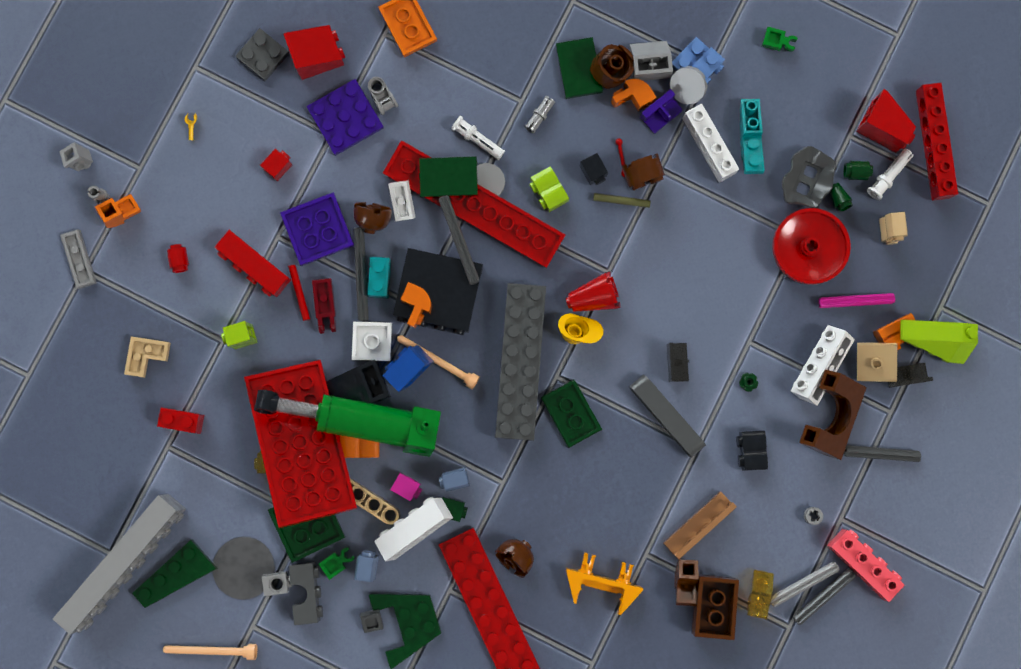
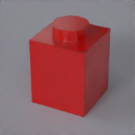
M274 149L260 166L278 182L292 166L289 161L291 157L283 150L279 152L277 149Z

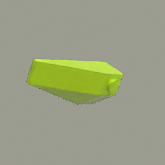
M901 320L900 340L916 348H921L927 351L928 354L941 358L946 363L964 364L978 344V324Z

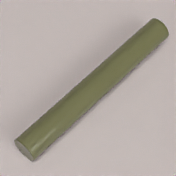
M594 193L593 201L650 208L651 200Z

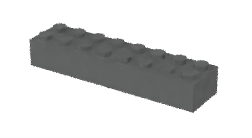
M508 283L495 438L534 441L546 286Z

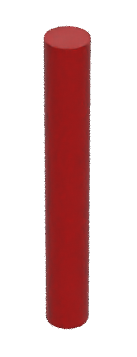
M290 265L288 268L303 321L310 320L297 268L296 265Z

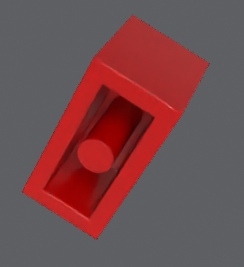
M161 407L157 427L201 434L205 415Z

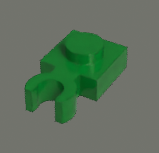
M767 27L762 47L777 51L784 47L787 51L793 52L795 47L791 46L789 42H796L798 38L796 36L785 37L786 31Z
M349 547L344 548L340 556L334 552L319 563V566L329 580L346 569L343 564L344 562H351L355 559V555L351 558L345 556V552L350 549Z

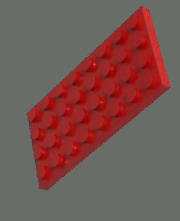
M321 360L245 376L244 379L278 528L357 509L339 435L326 433L325 431H316L318 422H315V418L278 411L271 415L254 411L258 390L273 391L284 400L289 399L319 405V402L322 403L323 395H329Z

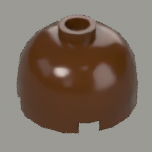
M366 202L355 203L354 220L360 228L364 229L365 233L375 234V231L383 230L389 224L392 215L390 207L372 203V205H366Z
M510 539L503 542L495 550L497 552L496 557L500 563L508 570L510 568L515 570L514 575L524 578L533 566L534 556L530 550L532 547L525 540L521 542L517 539Z

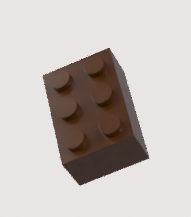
M699 575V580L696 584L697 604L693 608L692 634L695 637L735 640L738 579Z

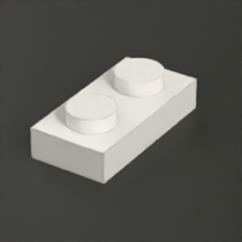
M409 180L389 183L395 221L416 218Z

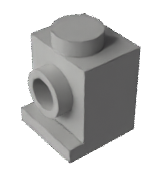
M75 142L59 151L65 168L70 167L80 171L88 169L91 163H93L90 151Z

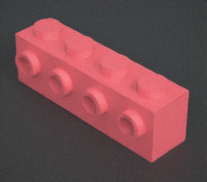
M842 529L827 546L884 601L890 602L905 586L900 581L902 577L894 570L891 572L886 567L888 564L882 558H876L872 554L873 549L870 546L858 541L859 536L854 531Z

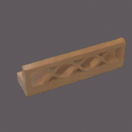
M720 491L663 544L676 558L680 559L737 506L730 502Z

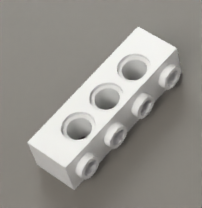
M703 104L685 112L682 119L718 182L720 183L735 175L739 167Z

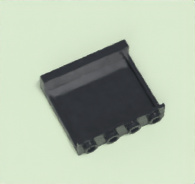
M408 248L393 316L397 318L396 321L407 323L414 309L413 306L405 304L400 300L407 283L410 282L423 288L429 295L432 303L431 313L429 314L424 311L422 313L425 316L420 325L421 327H427V324L433 325L434 329L445 331L447 328L452 329L453 333L464 335V332L469 333L479 282L474 285L469 284L461 259ZM473 262L480 281L483 264Z

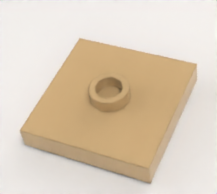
M857 343V381L897 382V343Z

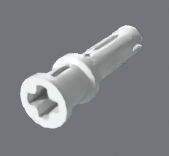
M459 116L453 124L452 131L456 130L464 136L466 141L471 140L498 161L505 153V150L479 133L475 125L471 126L463 120L462 116ZM481 140L484 141V142H485L486 144H488L489 146H491V147L493 148V150L490 149V148H489L488 146H486L485 144H483V143L481 142Z
M903 149L886 172L877 177L874 185L867 189L868 194L876 200L883 198V193L892 187V181L913 158L912 152L908 149Z

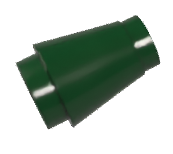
M839 183L833 184L830 194L835 209L843 212L853 206L852 198Z

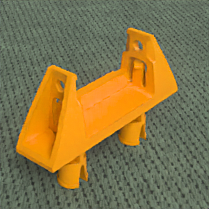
M584 552L581 569L566 568L574 604H577L579 592L582 590L581 584H584L588 587L622 594L619 599L620 605L618 609V615H622L643 591L641 586L631 584L630 582L634 565L629 564L626 571V563L622 562L619 578L616 580L594 575L592 569L596 555L592 554L589 563H587L588 553Z

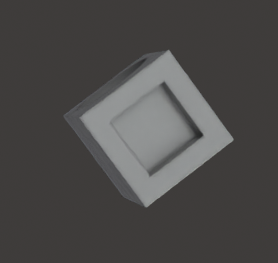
M287 571L269 573L262 576L264 596L288 593L289 588L292 587ZM278 578L282 580L283 586L281 588L274 587L273 579Z

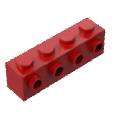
M228 230L215 246L219 251L217 255L225 261L227 259L231 260L233 268L240 273L242 271L247 273L248 276L246 278L254 285L258 282L263 286L261 290L269 297L272 294L278 297L291 281L289 277L231 230Z

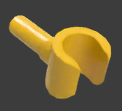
M188 113L185 116V122L189 128V140H193V128L198 118L196 113L194 114L193 121L188 119Z

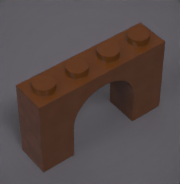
M825 370L819 388L833 396L836 403L835 417L831 425L825 430L805 425L799 443L825 456L841 460L867 387L842 373Z

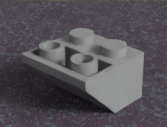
M667 41L629 45L634 59L633 79L646 81L671 78L673 65Z

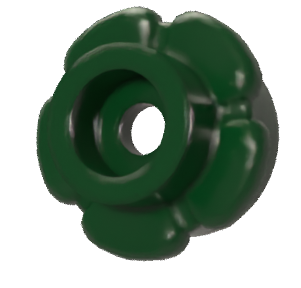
M744 373L739 381L740 387L747 392L756 389L758 386L757 376L753 373Z

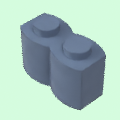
M466 467L443 472L442 477H439L441 489L445 488L446 492L470 486Z
M364 550L357 556L355 580L374 582L376 580L379 555H376V551Z

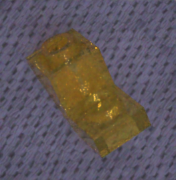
M754 570L752 590L748 598L747 615L767 619L773 591V573Z

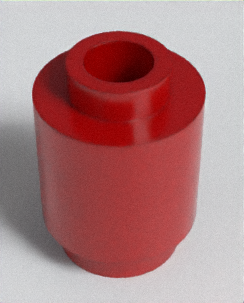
M182 244L171 245L170 249L167 250L170 269H172L173 273L188 271L189 261L186 247H182Z

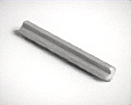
M831 562L770 596L769 601L773 607H776L839 572L840 569L836 562Z

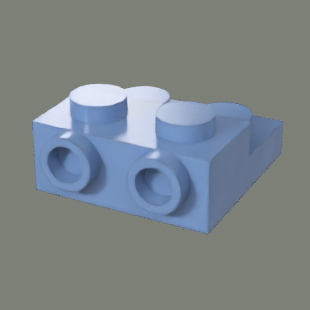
M695 37L672 61V65L676 71L686 66L698 68L705 75L708 85L712 80L710 77L713 73L717 75L724 68L723 62L725 59L712 47L709 49L700 39Z

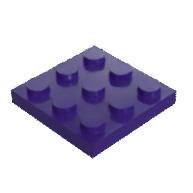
M356 79L306 106L335 156L384 128Z
M334 192L280 212L300 266L354 246Z

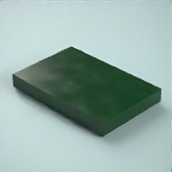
M593 37L556 43L565 98L570 99L603 93L602 85L594 79L590 72L592 61L596 57Z
M477 156L419 158L420 197L478 195Z
M575 379L541 397L568 448L602 430Z

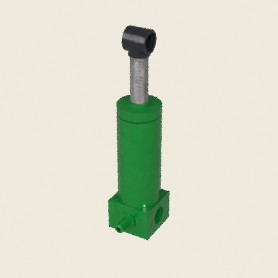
M258 390L254 411L262 414L271 415L278 411L315 418V422H318L316 431H325L326 433L403 447V452L426 457H430L435 450L441 411L415 406L412 411L346 398L331 397L325 394L323 395L322 403L319 402V405L305 404L304 402L289 399L284 400L277 393L269 390Z

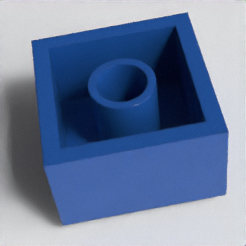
M419 345L405 347L398 354L400 358L391 361L385 367L386 372L382 376L400 392L407 389L434 361Z

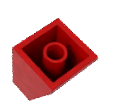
M330 25L284 33L295 68L302 80L344 66L342 60L345 58L342 47L338 48L336 42L339 41L336 30L332 31Z
M883 89L872 100L856 132L896 153L901 148L904 149L907 144L910 145L915 138L913 133L916 126L890 93Z

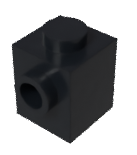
M598 153L580 161L579 166L590 185L594 183L599 185L606 180L605 177H607L608 171Z

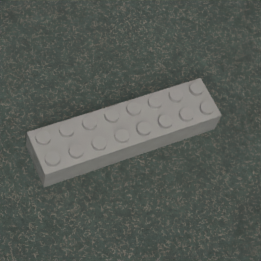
M169 494L158 495L54 616L53 620L70 635L76 632L80 633L83 629L87 630L94 621L92 619L94 616L101 614L107 607L106 602L109 599L115 598L120 592L118 588L132 578L133 575L131 573L134 569H139L146 560L144 558L148 553L152 554L159 546L157 544L158 541L169 535L171 532L170 527L174 523L177 524L184 517L183 512L186 508Z

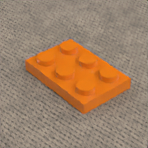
M391 0L378 7L404 58L437 42V38L417 0Z

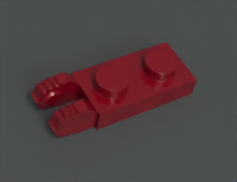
M332 279L312 280L316 319H318L320 334L325 332L323 318H330V329L332 332H336V311Z

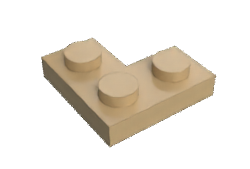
M131 337L124 374L145 378L149 359L168 362L171 343Z

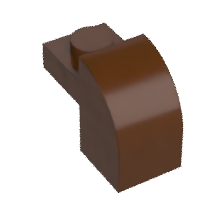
M679 559L675 571L676 605L696 606L698 560Z

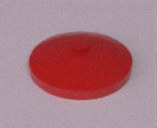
M805 208L795 211L780 223L774 234L773 255L775 261L786 276L798 283L815 285L831 280L844 269L850 256L851 243L847 229L835 215L822 209Z

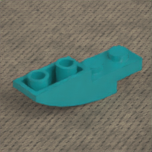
M760 99L740 100V145L744 174H763L765 171Z

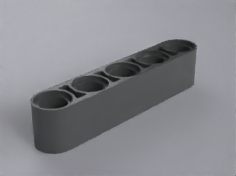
M643 374L629 386L636 397L690 458L706 446L699 435L646 375Z

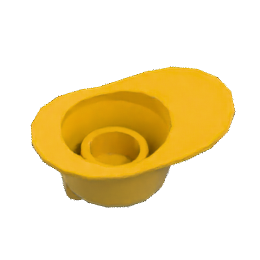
M569 313L561 316L558 321V328L563 339L570 344H580L581 342L591 344L599 341L603 336L602 325L594 319Z

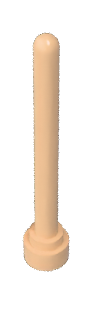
M403 335L397 337V341L406 347L418 345ZM421 347L434 361L433 363L464 380L463 383L466 384V387L473 390L480 376L475 373L467 374Z
M248 644L243 648L169 645L163 647V652L167 654L243 656L247 660H256L258 651L257 644Z

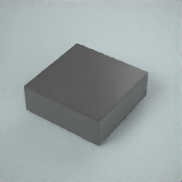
M380 609L360 613L364 633L383 629Z

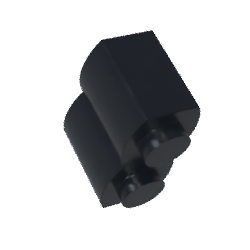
M765 430L739 432V436L736 437L737 447L741 450V455H738V466L742 467V471L768 469Z

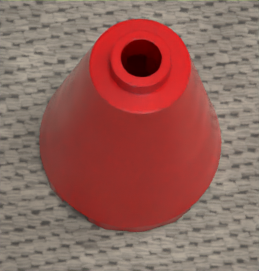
M605 272L568 293L569 297L566 298L568 308H572L574 312L621 308L620 302H617L616 299L619 295L613 276L610 277L611 272Z

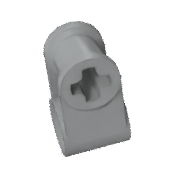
M373 77L369 80L368 88L381 115H384L386 111L393 107H399L382 78ZM375 84L382 85V88L379 91H374L372 89V87Z

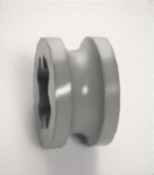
M809 507L804 512V519L809 524L818 525L823 520V513L819 508ZM815 510L816 516H818L817 520L813 519V521H811V516H809V513H814Z

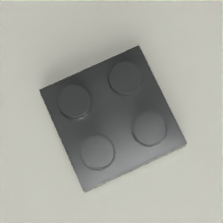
M259 28L237 53L236 58L266 81L289 55V52Z

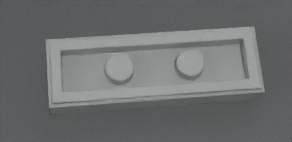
M77 229L60 235L76 289L97 284L81 230Z

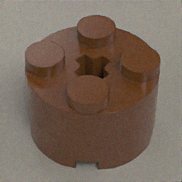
M607 45L593 59L590 72L594 79L604 88L618 87L633 73V55L622 45Z
M658 153L654 154L653 158L652 155L632 161L628 168L626 164L622 166L628 187H632L633 191L646 186V182L650 181V184H654L664 180L663 176H665Z

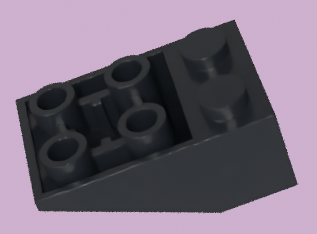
M376 360L360 365L326 381L331 397L335 396L371 404L391 397Z

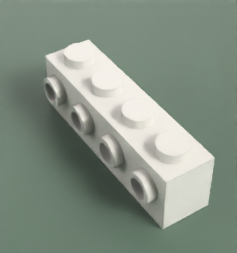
M828 325L816 347L812 350L807 363L803 366L799 377L794 382L791 392L799 399L818 406L825 393L824 390L819 388L825 370L837 372L855 339L847 331Z
M430 497L423 501V506L411 510L408 513V517L399 519L394 523L393 528L390 530L386 529L379 534L380 537L374 542L385 561L396 560L453 518L442 498Z

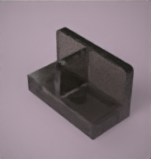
M668 343L669 382H688V363L690 362L687 358V343Z
M925 363L897 367V382H888V386L892 388L933 381V377H928Z

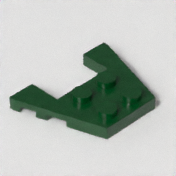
M369 594L373 610L394 607L405 644L385 652L390 669L396 667L442 633L431 595Z

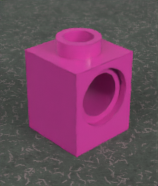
M399 473L390 489L409 501H412L413 498L417 499L422 491L419 488L421 483L403 473Z

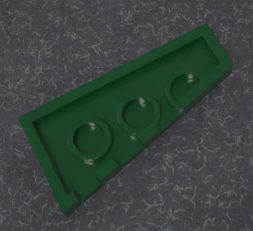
M190 540L132 594L146 608L218 568L194 540Z

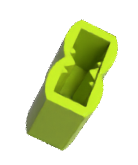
M551 166L530 177L531 183H529V186L534 194L538 193L541 199L538 201L543 210L547 209L548 212H551L569 202V197Z

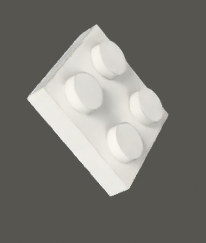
M353 322L352 360L391 361L392 323Z

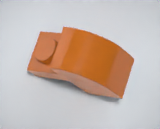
M629 79L624 83L623 87L625 90L622 88L613 94L611 103L616 108L631 99L639 112L653 104L656 96L646 82L640 79Z
M131 194L116 202L113 198H110L95 206L98 215L107 228L122 225L124 220L141 212Z
M408 282L400 300L414 307L407 324L416 329V326H420L424 319L423 311L431 313L432 303L429 295L423 288Z

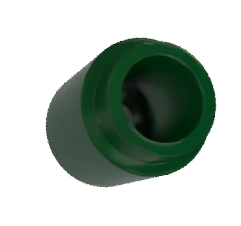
M850 161L845 163L843 168L844 178L849 180H868L873 175V165H870L869 161Z

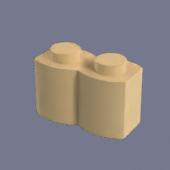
M905 212L889 213L879 219L881 241L886 242V245L898 244L899 241H903L904 237L908 236Z

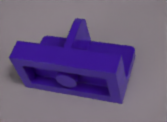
M671 89L646 108L640 115L641 120L653 134L682 112V108L674 100L675 93Z

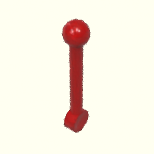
M618 138L615 143L618 145L621 165L623 166L625 165L622 150L623 141ZM622 169L621 175H622L623 177H625L624 172H623V169Z

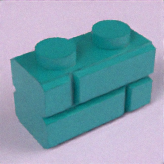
M370 257L368 296L370 298L389 299L391 260L389 258Z

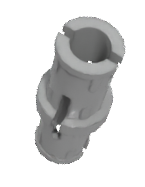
M545 96L539 107L534 109L533 116L525 125V128L528 131L531 130V133H535L541 122L546 120V115L555 104V101L552 98L549 100V96Z
M97 186L88 188L90 192L87 193L88 196L96 203H103L111 198L102 188L99 189Z

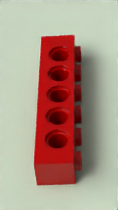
M942 83L924 84L916 90V98L932 201L951 199L958 195Z

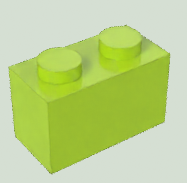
M246 321L222 328L224 333H221L223 343L227 344L228 347L239 349L258 343L253 325Z

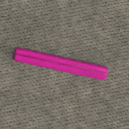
M893 293L819 298L820 308L895 303V295Z

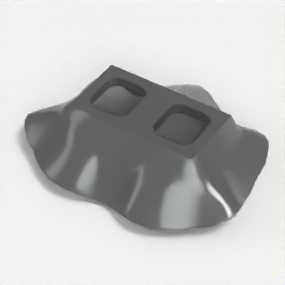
M807 146L796 152L791 158L790 171L782 179L785 202L817 208L823 198L833 188L836 169L835 161L812 146ZM806 166L817 169L815 178L804 175ZM800 182L810 187L807 195L796 191Z

